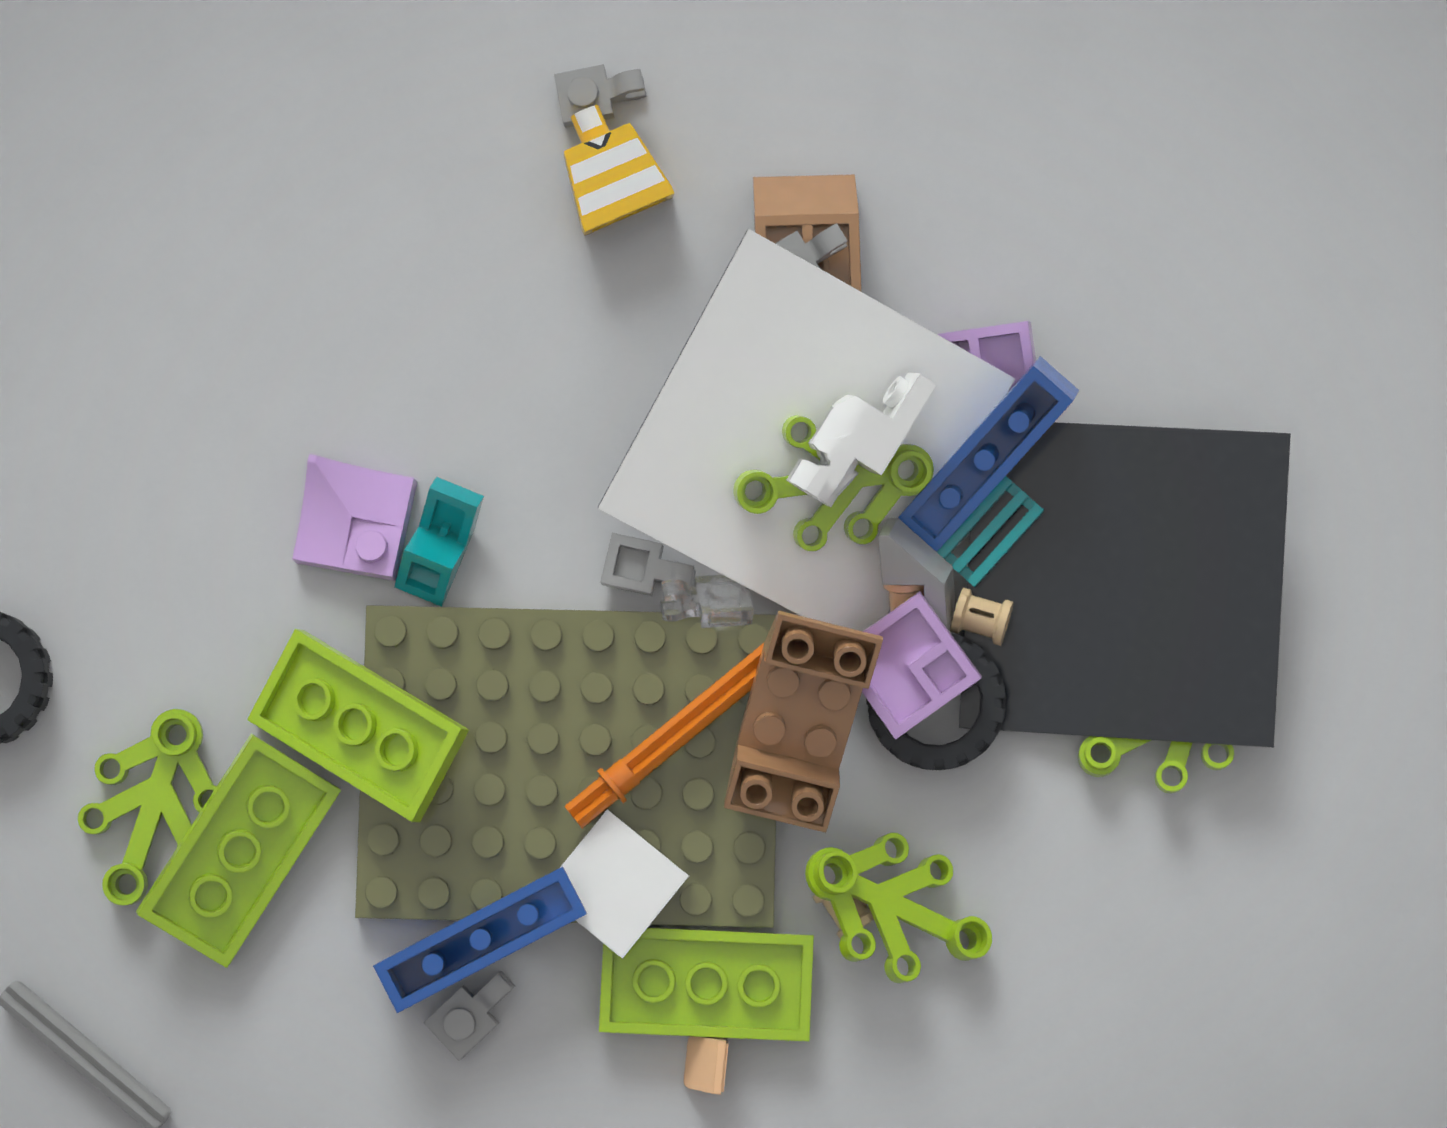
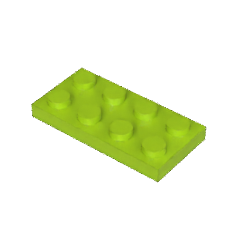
M296 628L247 718L249 722L411 822H421L469 732V729L360 663L305 630Z
M251 733L136 910L137 915L225 968H228L341 792V789Z
M647 928L623 959L603 943L599 1032L809 1042L814 935Z

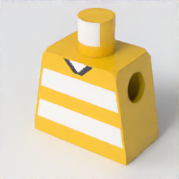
M599 105L588 107L570 117L581 143L565 150L564 160L584 236L673 198L675 193L671 184L630 123L609 131Z

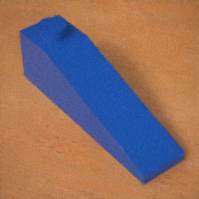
M1040 356L898 518L937 552L1069 407L1077 396L1079 389Z
M561 867L379 961L373 967L396 1012L399 1013L586 915L587 912L564 867Z

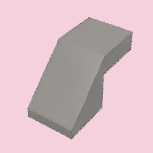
M888 518L878 535L882 585H924V598L946 628L950 630L955 611L953 566L899 518Z

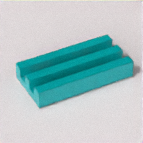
M1005 476L937 553L976 588L1045 510ZM1008 491L1013 498L963 554L957 558L952 553L955 548ZM1021 505H1024L1029 510L1027 514L974 572L968 568L967 565L1015 511Z

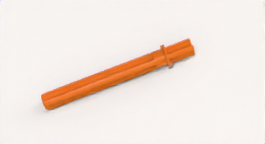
M764 643L624 758H620L606 771H603L602 768L597 770L600 777L564 806L582 829L618 799L624 804L627 801L625 795L640 784L642 779L751 691Z

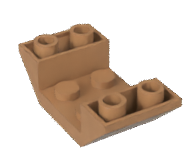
M855 174L753 177L755 233L773 243H777L798 231L806 244L816 235L837 223L848 241L846 243L848 246L818 263V266L821 270L861 291L859 210Z
M778 611L763 645L739 730L724 808L827 832L840 788V764L863 688L869 689L883 642L882 636Z

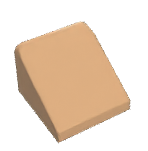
M689 1036L684 1072V1085L687 1088L718 1095L724 1092L729 1041H726V1038Z

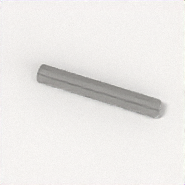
M13 982L2 992L0 1006L143 1127L160 1128L167 1121L171 1114V1109L23 983Z

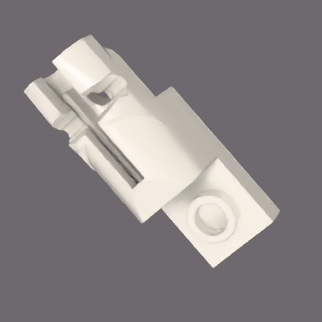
M908 372L905 378L898 376L884 395L882 402L887 407L883 413L856 396L846 395L831 406L814 436L808 442L810 448L817 451L820 462L813 463L799 459L786 480L819 502L832 507L837 497L858 475V472L854 470L857 464L872 473L883 474L937 384L920 373Z

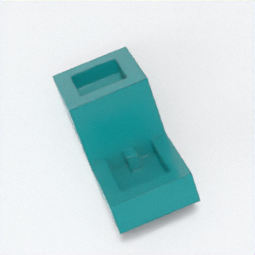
M439 477L435 478L427 494L419 527L404 549L394 588L442 607L472 538L483 502V495Z

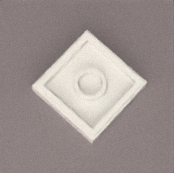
M608 809L561 866L564 867L587 912L586 915L576 921L622 959L689 877L688 874Z

